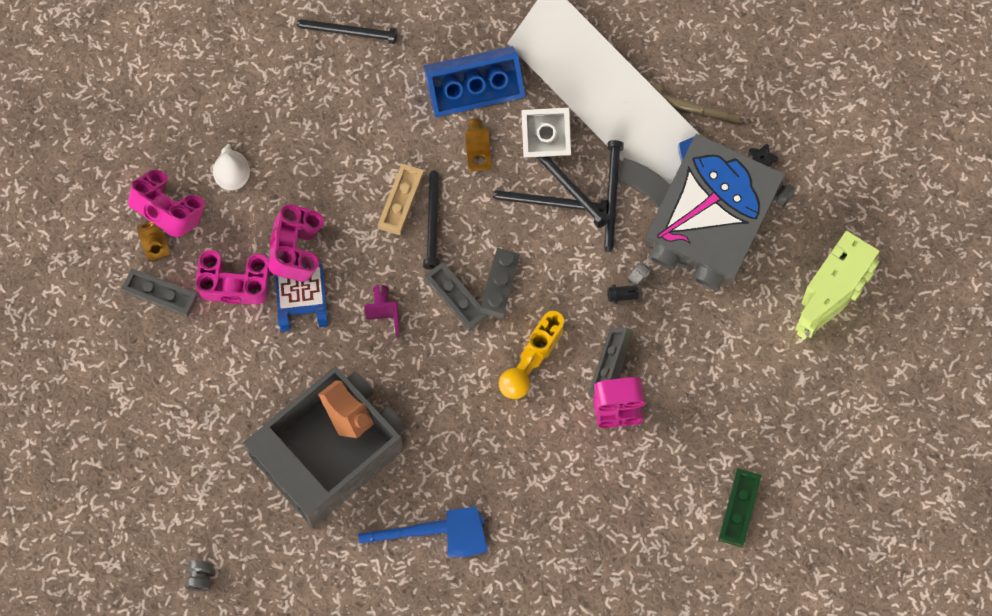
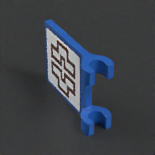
M322 264L318 266L312 277L305 282L275 275L280 332L290 331V315L316 312L318 326H328Z

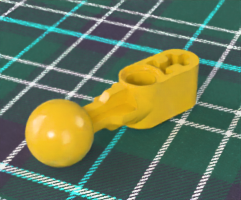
M549 311L542 317L532 332L529 343L520 355L521 361L518 366L504 371L500 376L499 389L505 397L520 399L529 391V374L533 368H538L541 362L550 355L563 335L564 318L559 312ZM537 342H543L546 344V346L543 348H538L534 344Z

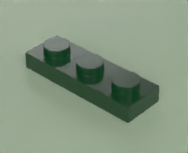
M737 468L718 541L743 548L762 475Z

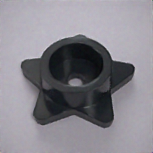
M765 144L761 149H749L753 160L768 167L771 163L778 161V157L770 153L768 144Z

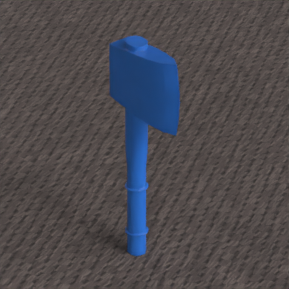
M477 506L448 510L447 520L358 534L359 544L447 532L448 557H467L488 551L482 528L485 527L483 514L479 515Z

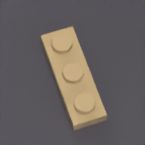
M401 164L379 220L378 229L401 236L423 179L424 170Z

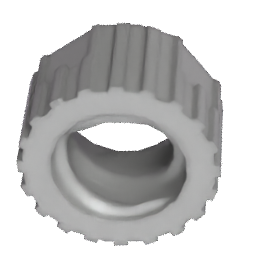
M641 262L632 271L629 279L639 286L648 277L651 269Z

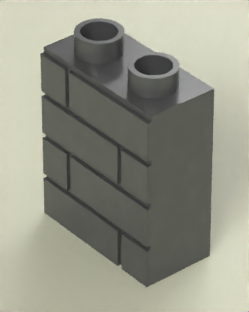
M336 366L243 442L249 458L312 528L318 525L333 510L338 508L404 451L400 434L406 430V426L399 416L388 406L381 412H378L367 400L374 392L364 378L356 371L346 378ZM335 380L342 381L347 391L357 401L365 404L374 423L358 438L338 435L318 395Z

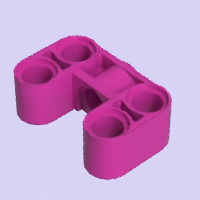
M160 170L148 171L134 180L127 201L128 206L163 229L167 234L181 237L199 225L205 202L201 197L188 195L180 201H173L164 194L168 176Z
M289 204L282 207L274 220L270 239L268 268L274 275L300 282L308 281L319 266V260L313 253L298 249L296 243L297 238L312 240L316 237L324 224V218L319 212Z
M207 250L200 255L195 282L201 298L207 301L230 304L258 305L265 302L268 297L271 271L268 268V260L264 255L254 254L248 259L245 275L223 273V263L216 251ZM209 262H217L213 267H206ZM256 266H264L263 270L254 271ZM206 284H213L211 289H203ZM254 288H261V291L257 294L250 293Z
M629 377L604 380L594 385L593 400L598 427L609 428L636 425L644 421L642 406L645 405L641 378Z

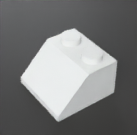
M569 108L522 110L524 158L571 155Z

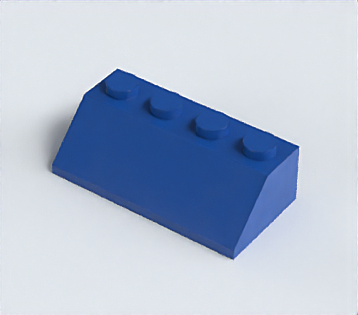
M514 46L423 66L435 117L526 97L518 53Z

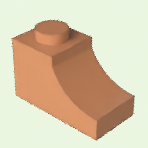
M335 380L318 394L339 436L358 438L374 425L365 404L357 401L347 391L342 381Z

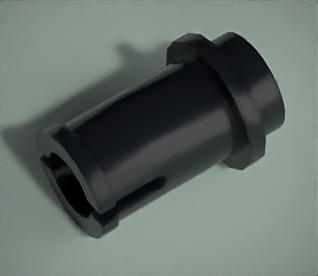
M612 285V287H608V301L617 304V301L638 300L637 285L620 287Z

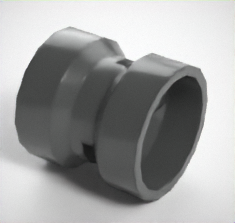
M782 181L774 199L776 204L782 208L785 207L796 188L790 184L786 185Z
M189 561L187 568L189 577L185 581V588L193 591H210L211 582L209 577L213 573L214 565L205 561Z

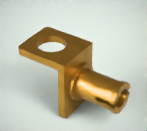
M471 119L468 122L469 130L465 131L469 171L491 170L489 129L483 128L481 119ZM476 157H483L486 159V162L477 165L473 160Z
M150 221L137 226L138 235L148 261L170 255V249L164 232L160 227Z

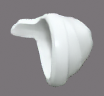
M227 144L221 150V154L213 166L215 182L221 188L232 191L242 188L249 179L250 168L248 161L241 153L232 150L230 144Z

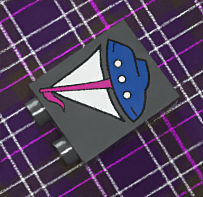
M696 133L645 236V246L652 249L648 258L658 265L671 270H675L678 261L684 262L696 269L692 279L712 290L718 291L722 282L732 286L776 197L785 174Z

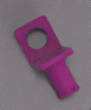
M379 285L373 288L374 304L364 305L366 319L394 318L396 337H400L397 302H389L388 286L381 285L382 293L380 294Z

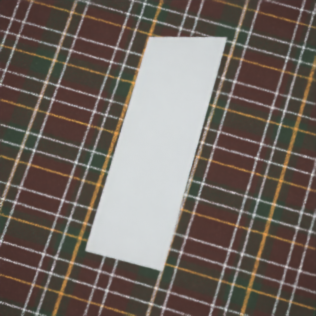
M537 0L508 41V44L514 46L518 55L606 145L611 140H618L624 143V150L620 151L619 158L622 162L624 158L638 162L659 174L671 185L681 165L678 143L692 138L696 133H699L568 0Z

